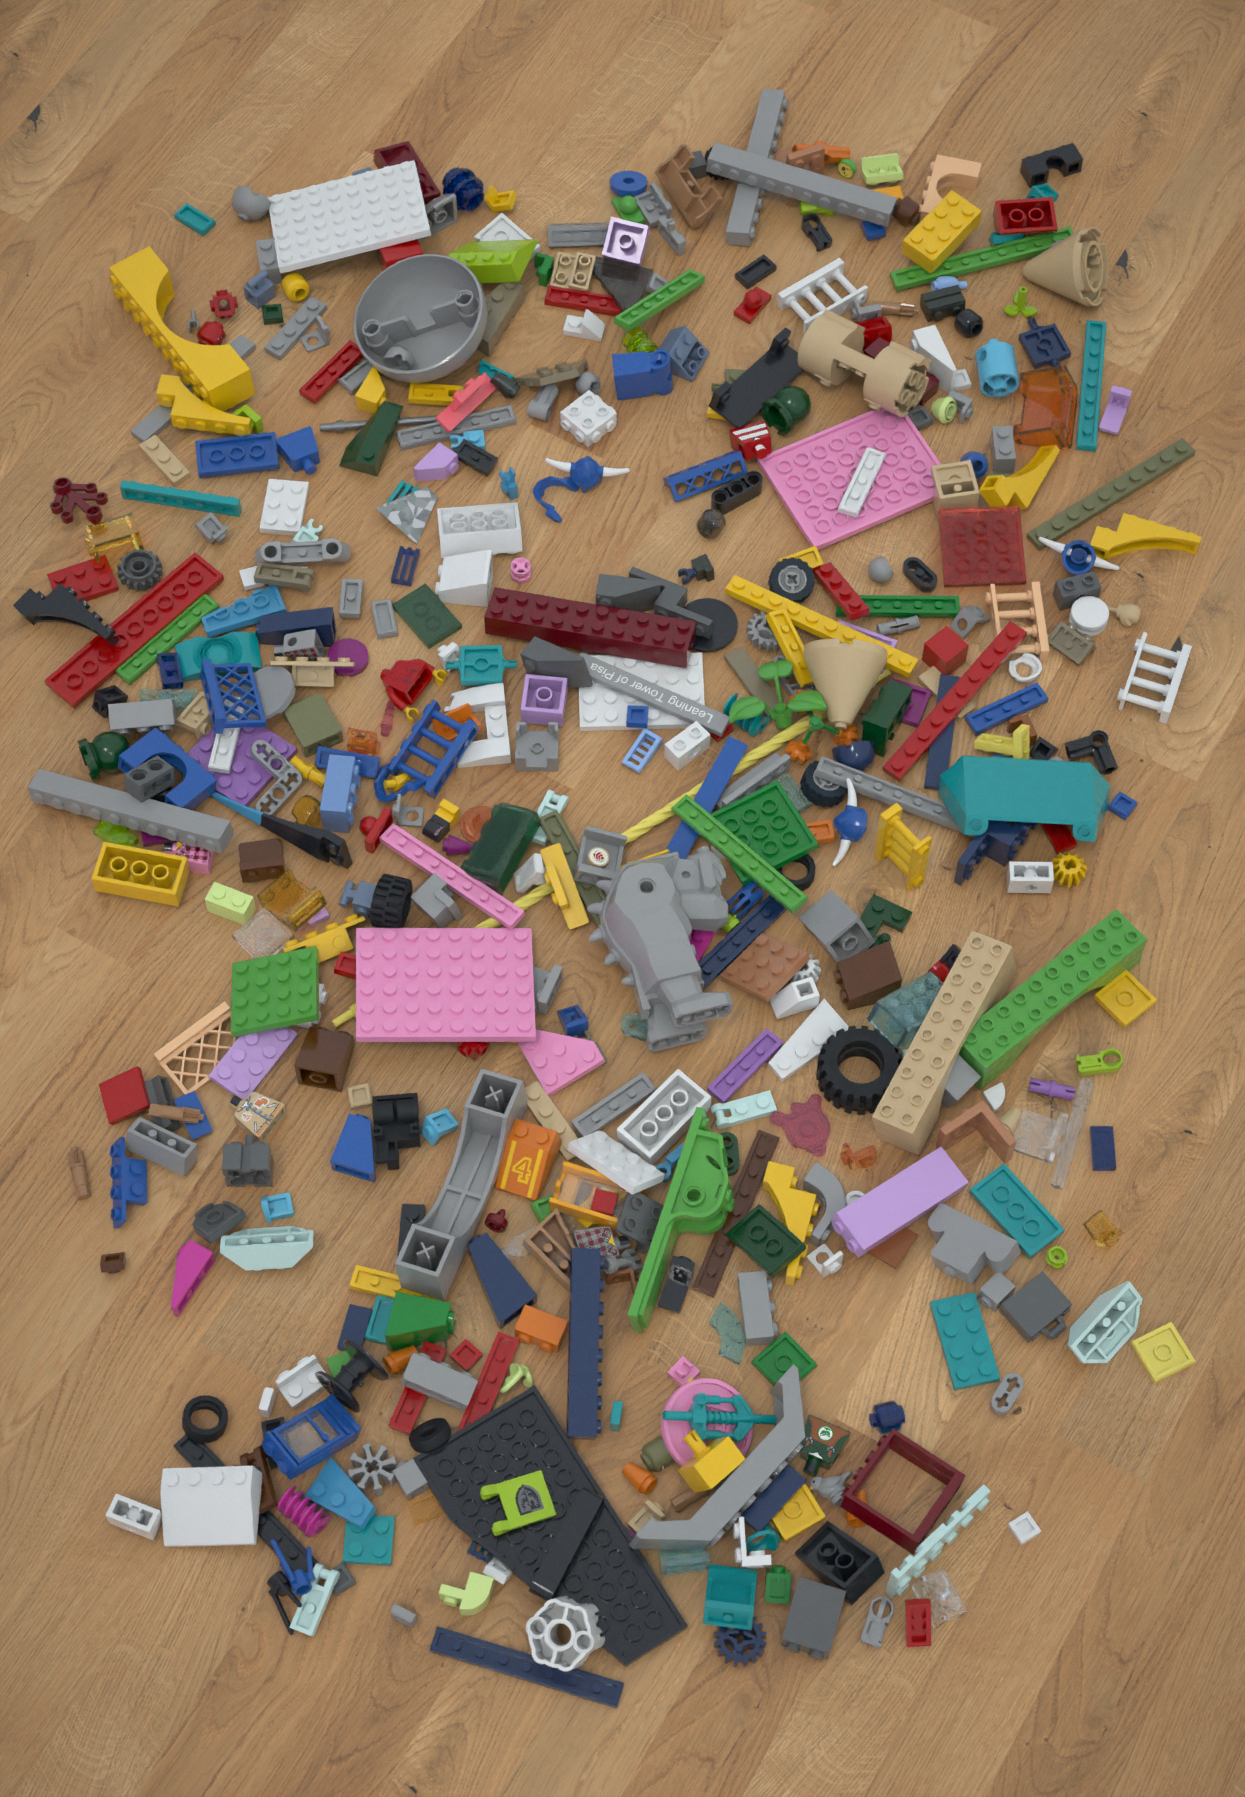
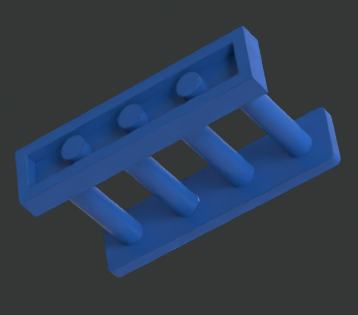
M433 700L431 704L425 707L422 718L413 725L411 735L402 742L401 750L389 763V771L393 776H397L402 771L416 780H425L423 789L433 799H435L479 731L476 722L471 719L461 724L439 712L441 707L436 700ZM432 719H436L458 731L456 739L450 742L429 730ZM424 736L446 748L447 753L443 758L438 759L420 749L417 745ZM414 754L435 766L436 770L432 776H426L406 765L405 763L410 755Z

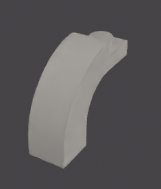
M815 1162L804 1179L803 1189L816 1194V1197L825 1208L824 1216L811 1234L810 1243L818 1247L822 1241L826 1242L832 1231L835 1232L831 1220L838 1211L845 1208L846 1202L843 1188L838 1179L828 1169Z

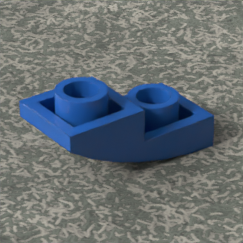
M195 1091L174 1099L176 1107L183 1106L200 1109V1114H204L203 1121L199 1120L198 1124L184 1122L191 1140L213 1131Z

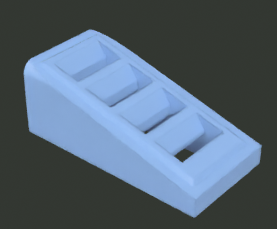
M644 728L623 759L622 764L640 774L662 745V738ZM647 739L650 742H652L653 745L651 746L644 741ZM640 746H644L645 748L649 749V751L645 752L644 750L640 749ZM638 752L645 757L642 759L635 755V753ZM633 758L640 762L639 766L632 763L630 759Z

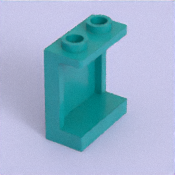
M709 1565L703 1624L751 1630L757 1570Z

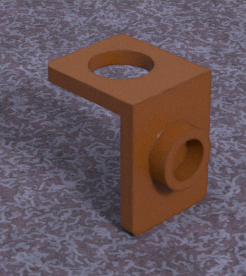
M633 1268L617 1271L614 1274H607L608 1285L630 1281L634 1296L639 1279H635Z

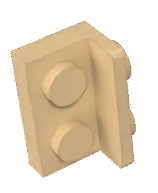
M203 691L195 697L176 719L179 726L194 732L197 740H200L204 735L207 736L212 729V722Z

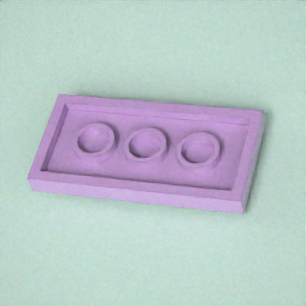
M283 1027L240 1036L212 1070L208 1078L231 1095H238L245 1100L251 1092L256 1090L297 1038L298 1033L290 1027Z

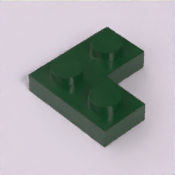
M873 894L860 919L874 939L882 924L903 933L912 916V912Z

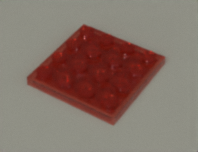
M1019 506L938 510L944 587L990 586V584H995V586L1026 585L1027 579Z

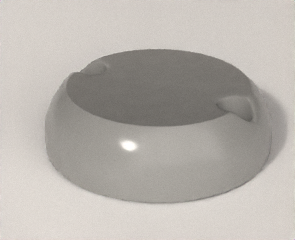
M425 254L406 258L381 272L362 294L354 315L356 343L366 360L386 377L407 383H423L443 378L465 364L481 343L488 318L486 297L476 276L467 266L456 259L438 254ZM402 346L413 354L415 365L411 370H400L399 367L390 369L383 363L382 359L391 347Z

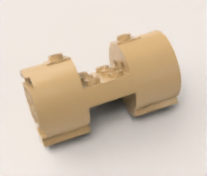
M825 309L824 313L811 323L803 336L798 351L799 367L821 378L819 382L828 387L831 384L838 386L852 372H855L865 378L863 396L864 400L870 402L869 407L878 411L880 408H883L899 417L907 416L908 410L911 406L914 408L917 406L926 390L929 378L926 377V372L930 369L929 364L932 359L894 341H891L889 346L885 347L875 359L862 353L864 345L863 332L865 328Z

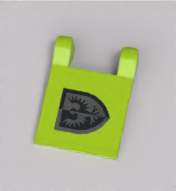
M541 1470L481 1488L480 1495L483 1500L499 1495L507 1520L498 1521L493 1524L492 1531L495 1536L556 1516Z

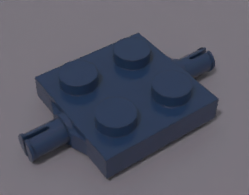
M1030 318L1027 323L1031 330L1019 334L1018 340L1034 369L1050 364L1055 373L1061 372L1063 368L1058 361L1070 358L1071 351L1056 324L1038 326L1035 318Z

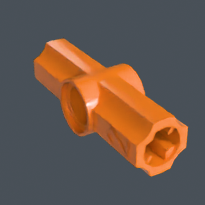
M817 141L813 145L796 144L792 148L793 153L823 144L825 148L824 166L829 163H840L843 159L850 160L849 147L827 146L824 141Z

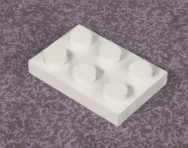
M279 479L268 480L259 528L260 533L295 536L303 524L309 482Z

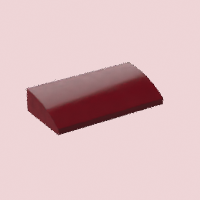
M409 141L374 150L373 161L378 169L415 160L425 205L441 196V192Z

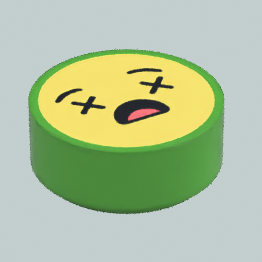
M843 159L837 165V170L844 178H852L857 172V167L853 161Z

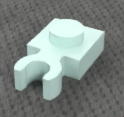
M310 519L305 527L302 526L291 542L317 541L319 537L316 535L320 533L323 526L320 525L318 528H314L312 526L314 519Z

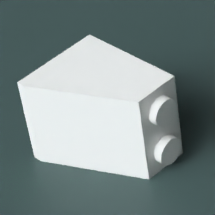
M492 550L444 557L443 565H439L438 577H441L440 582H436L435 594H439V603L488 607L493 579Z

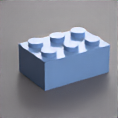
M329 755L320 805L321 820L325 830L349 833L350 825H354L355 813L352 812L353 807H357L358 794H356V788L360 789L361 776H359L360 767L356 765V760L353 756Z

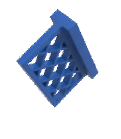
M202 659L200 678L214 734H223L224 728L265 727L266 720L251 663L211 664L210 659ZM222 671L227 675L221 677L218 674H216V672ZM247 671V674L243 677L236 672ZM233 677L239 682L235 685L228 681V679ZM245 684L251 689L247 692L240 687ZM222 685H225L229 687L230 690L228 692H225L224 690L220 689V687ZM234 692H237L241 694L242 697L238 699L232 696V694ZM248 698L249 700L255 702V704L253 706H250L246 704L244 701ZM227 699L233 702L234 705L229 707L223 702ZM240 706L247 711L242 714L236 711V709ZM252 713L259 717V720H252L248 716ZM231 714L237 717L238 720L228 721L227 717Z

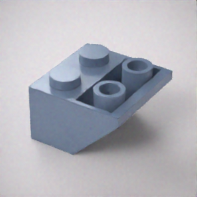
M686 326L670 330L659 348L668 351L670 354L671 374L690 382L695 379L710 353Z

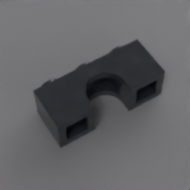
M1074 143L1062 145L1058 148L1022 159L1020 173L1029 188H1032V186L1047 183L1049 169L1059 170L1063 177L1081 172L1083 157Z

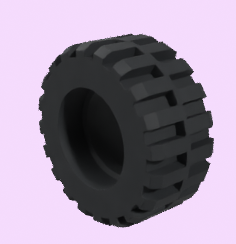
M855 1025L848 1026L847 1031L843 1028L836 1031V1037L831 1035L827 1039L826 1044L822 1045L818 1057L816 1078L819 1081L818 1087L820 1091L824 1092V1098L828 1102L832 1100L835 1108H845V1112L851 1114V1111H857V1115H864L865 1111L868 1110L870 1113L875 1112L903 1060L902 1054L898 1053L899 1048L897 1044H891V1037L887 1034L881 1035V1030L874 1028L872 1031L868 1029V1026L863 1025L856 1029ZM851 1057H864L873 1061L878 1066L881 1074L872 1082L855 1083L846 1079L841 1074L839 1065Z

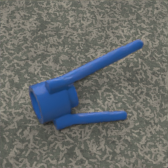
M272 1539L271 1544L294 1594L300 1596L310 1592L312 1589L311 1582L316 1580L313 1574L311 1547L308 1546L306 1549L308 1573L302 1569L292 1572L276 1541Z

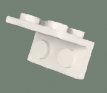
M738 1517L737 1523L733 1524V1539H738V1547L734 1549L735 1564H740V1568L744 1569L770 1567L772 1565L771 1555H765V1551H751L749 1556L746 1555L744 1517Z

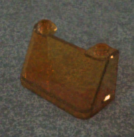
M1066 365L1020 373L1019 387L1017 389L1019 393H1022L1024 402L1021 424H1015L1013 428L1014 441L1017 444L1038 447L1057 445L1061 450L1071 449L1078 391L1076 383Z

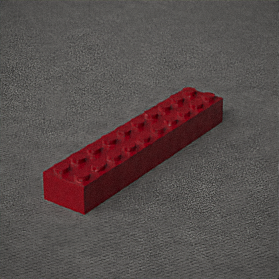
M497 587L494 588L484 616L485 634L531 641L534 637H537L560 647L687 668L696 639V621Z

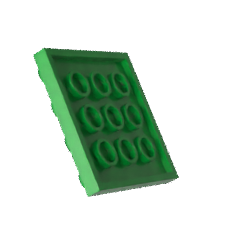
M778 780L710 814L774 869H778L819 848V843ZM726 858L743 886L753 881Z

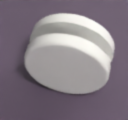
M1084 596L1073 603L1069 622L1078 628L1077 633L1080 635L1095 636L1105 629L1109 618V609L1101 599L1093 596Z

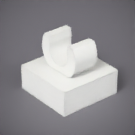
M454 642L448 646L442 645L437 649L439 652L438 657L444 670H446V661H458L461 655L459 646Z

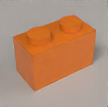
M525 1304L514 1329L515 1337L520 1339L521 1343L538 1345L545 1352L551 1353L553 1351L558 1353L569 1329L568 1320Z

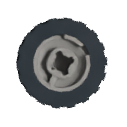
M794 557L785 558L773 567L768 581V585H770L769 590L795 603H802L813 590L815 584L813 570L802 559H795Z
M819 761L810 763L800 781V789L804 797L817 806L825 808L837 806L840 801L842 802L848 788L814 776Z

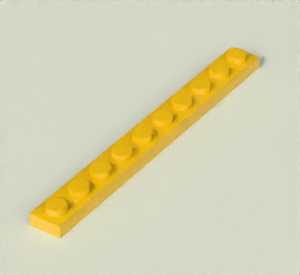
M734 575L725 588L724 594L766 613L786 609L794 626L822 639H840V643L852 644L854 639L880 645L887 650V663L884 667L907 678L910 677L918 664L919 659L739 576Z

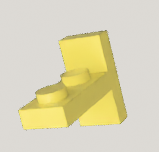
M1021 724L1013 732V738L982 733L974 741V749H979L986 753L997 752L1004 756L1013 755V758L1030 759V725Z

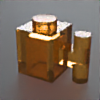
M348 728L347 735L349 740L347 751L371 756L379 753L380 742L377 740V733Z

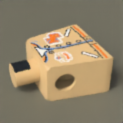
M251 1092L245 1100L235 1095L229 1103V1106L236 1110L234 1113L235 1123L247 1135H253L255 1142H265L287 1114L283 1103L256 1092Z

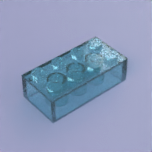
M929 971L878 1000L868 1015L867 1020L899 1049L914 1039L943 983Z

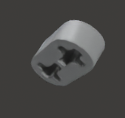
M1009 1373L1003 1378L990 1402V1408L994 1414L1004 1416L1013 1407L1024 1385L1023 1379L1019 1374ZM1013 1380L1016 1381V1387H1013L1011 1392H1008L1009 1383ZM1003 1396L1007 1398L1005 1406L998 1408L997 1401L1000 1402Z

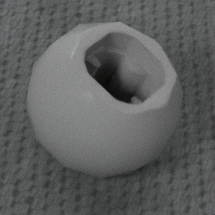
M584 372L576 379V389L581 395L588 390L596 394L600 388V380L592 372Z
M885 557L873 559L868 566L870 578L877 583L887 582L894 574Z

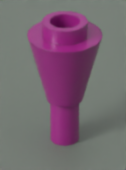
M450 834L448 838H444L442 851H446V855L466 854L468 852L482 854L483 846L469 844Z

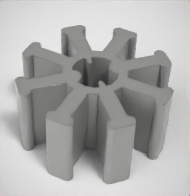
M370 1444L362 1446L367 1459L364 1460L356 1456V1453H353L350 1457L352 1467H357V1469L348 1470L350 1479L353 1483L361 1480L360 1483H357V1486L364 1495L367 1494L366 1491L371 1483L375 1485L374 1491L376 1496L384 1494L379 1481L382 1480L388 1483L390 1487H393L396 1483L394 1473H389V1471L395 1470V1457L392 1456L391 1459L385 1460L389 1455L387 1447L383 1445L379 1446L380 1449L375 1457L371 1455L372 1449Z

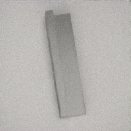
M610 222L548 224V247L604 245Z
M777 752L724 789L715 807L719 810L773 783L790 770L791 757L787 753L782 757Z

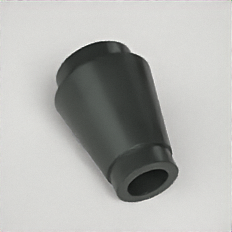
M498 372L490 380L506 398L509 397L510 399H513L521 387L517 384V381Z

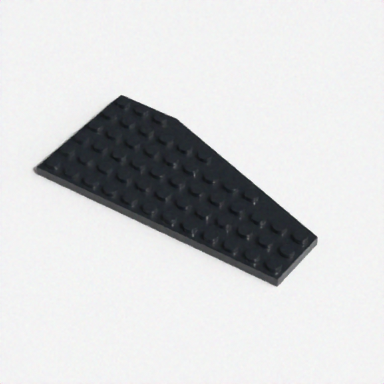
M535 1385L454 1433L439 1447L423 1452L413 1458L449 1521L504 1567L511 1570L515 1576L529 1587L581 1489L584 1487L604 1497L605 1501L554 1598L568 1596V1599L572 1598L579 1604H594L599 1612H595V1615H599L596 1626L603 1632L600 1634V1637L605 1636L602 1648L625 1667L688 1628V1625L640 1550L632 1549L629 1546L632 1537ZM541 1470L556 1516L495 1536L492 1531L493 1524L498 1521L507 1520L499 1495L483 1500L480 1495L481 1488Z

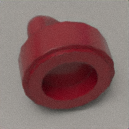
M505 1209L487 1215L484 1222L487 1228L497 1233L505 1232L509 1224L504 1218L506 1214Z

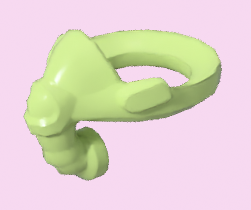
M510 1364V1376L505 1378V1383L499 1391L506 1393L522 1376L525 1377L523 1384L530 1388L533 1385V1378L529 1368L524 1364Z

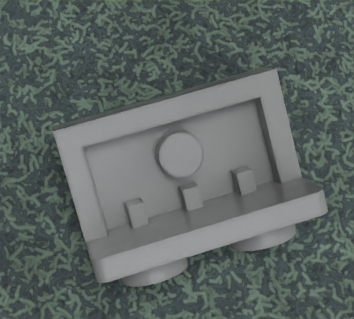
M654 182L650 183V191L634 196L637 200L638 208L650 229L658 226L659 218L663 216L667 219L671 218L672 206L669 201L665 200L661 188H657Z

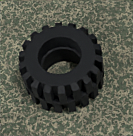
M383 874L375 887L370 908V921L373 927L402 928L404 926L412 900L410 897L412 896L413 888L410 879L390 874Z

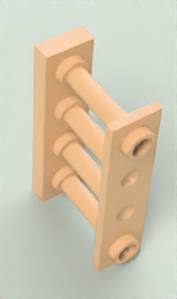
M1040 581L1031 582L1030 590L1022 593L996 594L995 584H990L989 592H986L985 599L986 604L990 605L994 639L1004 629L1000 627L999 619L1029 618L1033 620V625L1021 628L1027 631V635L1035 637L1036 642L1030 645H1018L1011 654L1034 653L1038 655L1040 662H1047L1050 650ZM1027 601V603L1030 602L1031 607H1029V610L998 611L997 602Z

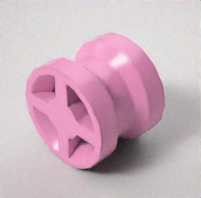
M519 557L511 562L510 568L513 581L517 583L529 581L531 578V564L528 559Z

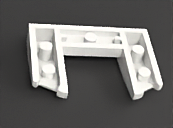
M503 683L483 685L452 693L451 698L453 701L450 707H445L444 712L447 713L469 703L472 712L485 711L487 739L471 742L457 763L458 768L511 763Z

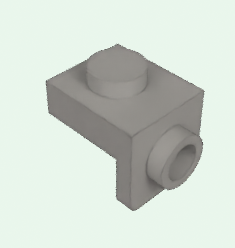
M951 390L948 397H952L957 404L956 412L960 413L959 423L963 425L966 418L970 419L973 414V399Z
M211 512L195 525L196 529L210 544L215 541L218 543L227 536L225 532L229 528L227 524L223 526Z

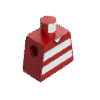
M765 420L742 426L739 429L729 430L731 448L741 451L745 460L753 458L764 459L768 454L772 453L771 437Z

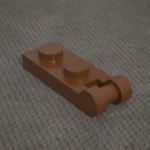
M261 1445L254 1448V1452L250 1454L246 1452L240 1456L241 1466L253 1465L263 1473L259 1515L278 1506L266 1460L267 1454Z

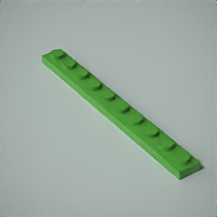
M1071 226L1058 229L1056 232H1046L951 256L932 274L919 265L890 272V279L895 290L900 291L931 283L941 276L955 277L1034 257L1049 249L1053 243L1064 240L1074 234Z

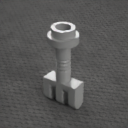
M632 1248L626 1249L621 1254L622 1258L616 1259L613 1255L605 1256L604 1269L602 1271L607 1274H614L618 1268L628 1267V1269L633 1268L634 1273L642 1272L644 1264H638L641 1262L639 1256H634L637 1252Z

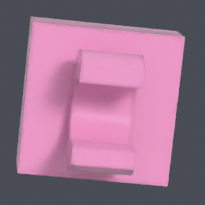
M682 1356L667 1372V1375L679 1386H682L690 1377L695 1380L700 1375V1370Z

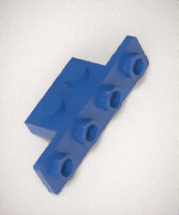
M119 1137L110 1147V1157H112L110 1177L113 1184L110 1197L113 1199V1208L111 1210L113 1228H119L126 1222V1204L144 1206L147 1203L146 1160L125 1158V1137Z

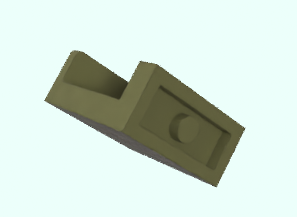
M321 692L316 695H310L300 702L291 703L283 712L284 719L289 723L299 741L305 758L316 754L318 746L330 748L344 742L342 730Z

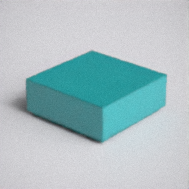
M613 1402L610 1419L611 1431L619 1432L623 1402Z

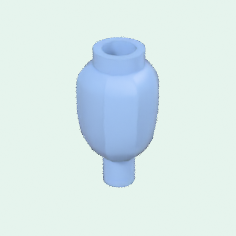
M941 276L931 282V291L959 285L960 289H966L967 282L958 281L952 276Z

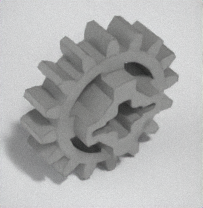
M764 611L760 612V616L753 614V619L748 620L746 633H748L747 639L752 640V646L758 644V650L765 647L766 652H769L770 648L777 651V647L780 645L765 618L767 614Z

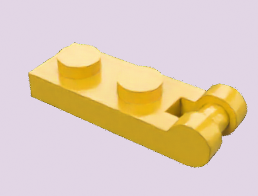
M410 383L408 402L411 404L449 406L453 401L452 396L449 395H454L459 389L464 391L465 388L457 385Z

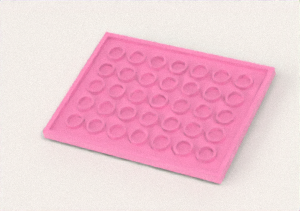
M880 408L879 411L871 410L768 454L764 459L757 458V464L811 547L816 546L818 550L932 502L935 486L930 470L931 466L941 465L908 415L899 417L883 408ZM869 447L886 453V457L858 517L855 518L838 512V507L866 448Z
M356 928V1042H536L531 928H513L512 930L508 928Z

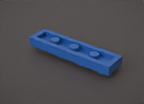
M1038 682L966 715L965 721L975 736L1010 720L1014 716L1021 715L1047 703L1048 697Z

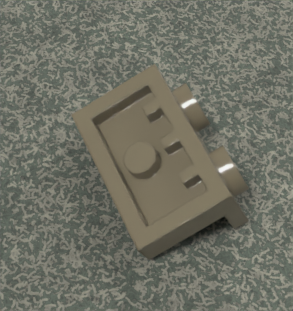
M1061 621L1048 637V643L1080 666L1088 654L1096 650L1093 644L1094 640L1087 634L1081 636L1077 633L1078 628L1070 622L1065 624Z

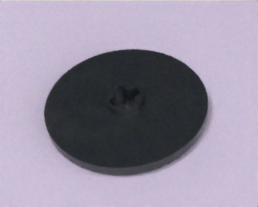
M702 598L694 600L683 607L713 620V634L709 639L696 635L693 650L699 652L718 651L729 645L735 638L738 630V620L733 609L726 603L717 599Z

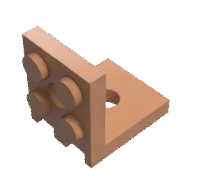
M823 144L793 153V147L772 154L776 161L823 175L825 155Z
M983 1100L970 1109L968 1107L964 1108L959 1112L958 1117L952 1121L950 1119L946 1120L939 1127L940 1130L936 1142L937 1149L942 1146L944 1150H947L977 1130L1004 1164L1012 1159L1017 1141Z

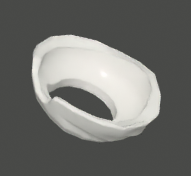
M1024 653L1018 659L1010 660L1009 662L1011 677L1021 683L1035 680L1042 671V664L1039 658L1033 654ZM1023 663L1032 669V674L1029 677H1021L1016 672V666Z

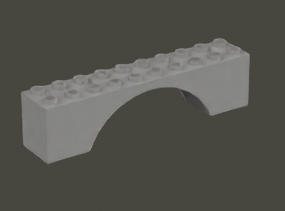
M485 1069L480 1070L464 1106L463 1122L457 1149L443 1188L429 1213L419 1223L412 1224L395 1262L401 1288L445 1301L497 1180L507 1138L515 1119L522 1120L528 1106L522 1080Z

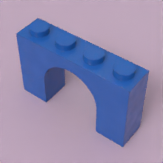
M156 727L119 755L118 768L124 773L129 772L157 755L181 772L184 780L165 795L164 803L193 810L215 792L217 782L215 776L202 768L196 759L188 756L182 747L174 744L165 733L160 732Z

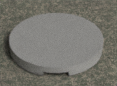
M268 666L253 673L266 721L277 713L281 714L284 712L295 695L296 688L294 687L293 676L281 666ZM243 684L241 687L247 692L251 689L249 686ZM247 698V704L253 706L255 702ZM252 713L248 716L252 720H259V717Z

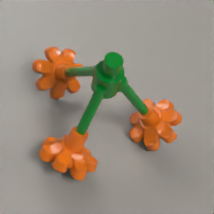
M798 689L796 691V694L803 692V690ZM791 695L789 700L794 699L795 696ZM813 711L798 712L799 715H804L807 712L810 717V728L804 739H799L797 742L791 740L787 744L785 752L791 754V760L798 758V763L804 764L805 759L810 760L812 757L810 753L811 748L807 746V741L814 731L817 732L820 729L828 730L835 734L836 737L833 739L835 744L848 746L854 742L852 740L858 738V733H855L857 726L851 725L847 726L845 730H838L824 724L821 718L814 716Z

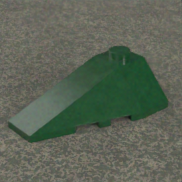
M384 401L348 444L339 464L340 467L378 477L403 406Z

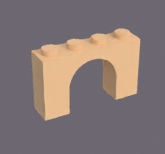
M937 154L935 162L932 161L929 173H932V175L927 176L925 187H928V189L923 191L921 201L924 204L919 205V212H921L919 215L921 216L920 222L943 199L938 194V191L942 188L958 186L976 190L982 163Z

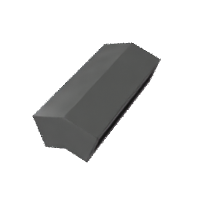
M157 1075L151 1080L144 1081L151 1104L175 1106L167 1077ZM151 1116L154 1124L170 1132L180 1127V1122L177 1120Z

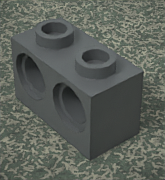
M158 755L123 774L125 791L141 803L175 784L174 767Z

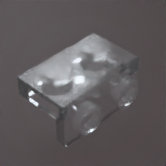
M945 1569L923 1575L912 1585V1589L918 1599L930 1598L931 1625L934 1629L940 1627L946 1621L961 1617L968 1612Z

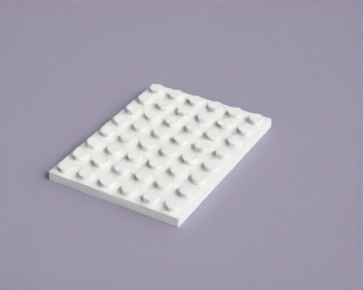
M415 160L267 197L271 201L269 212L280 273L431 236Z

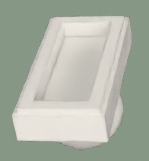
M534 853L514 873L517 893L524 894L533 884L542 885L546 882L544 873L547 870L543 866L541 854Z

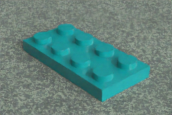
M1004 1163L969 1190L970 1195L1009 1237L1018 1241L1020 1250L1029 1259L1038 1254L1065 1231Z
M972 1292L930 1301L931 1312L954 1391L999 1382V1372L976 1293Z

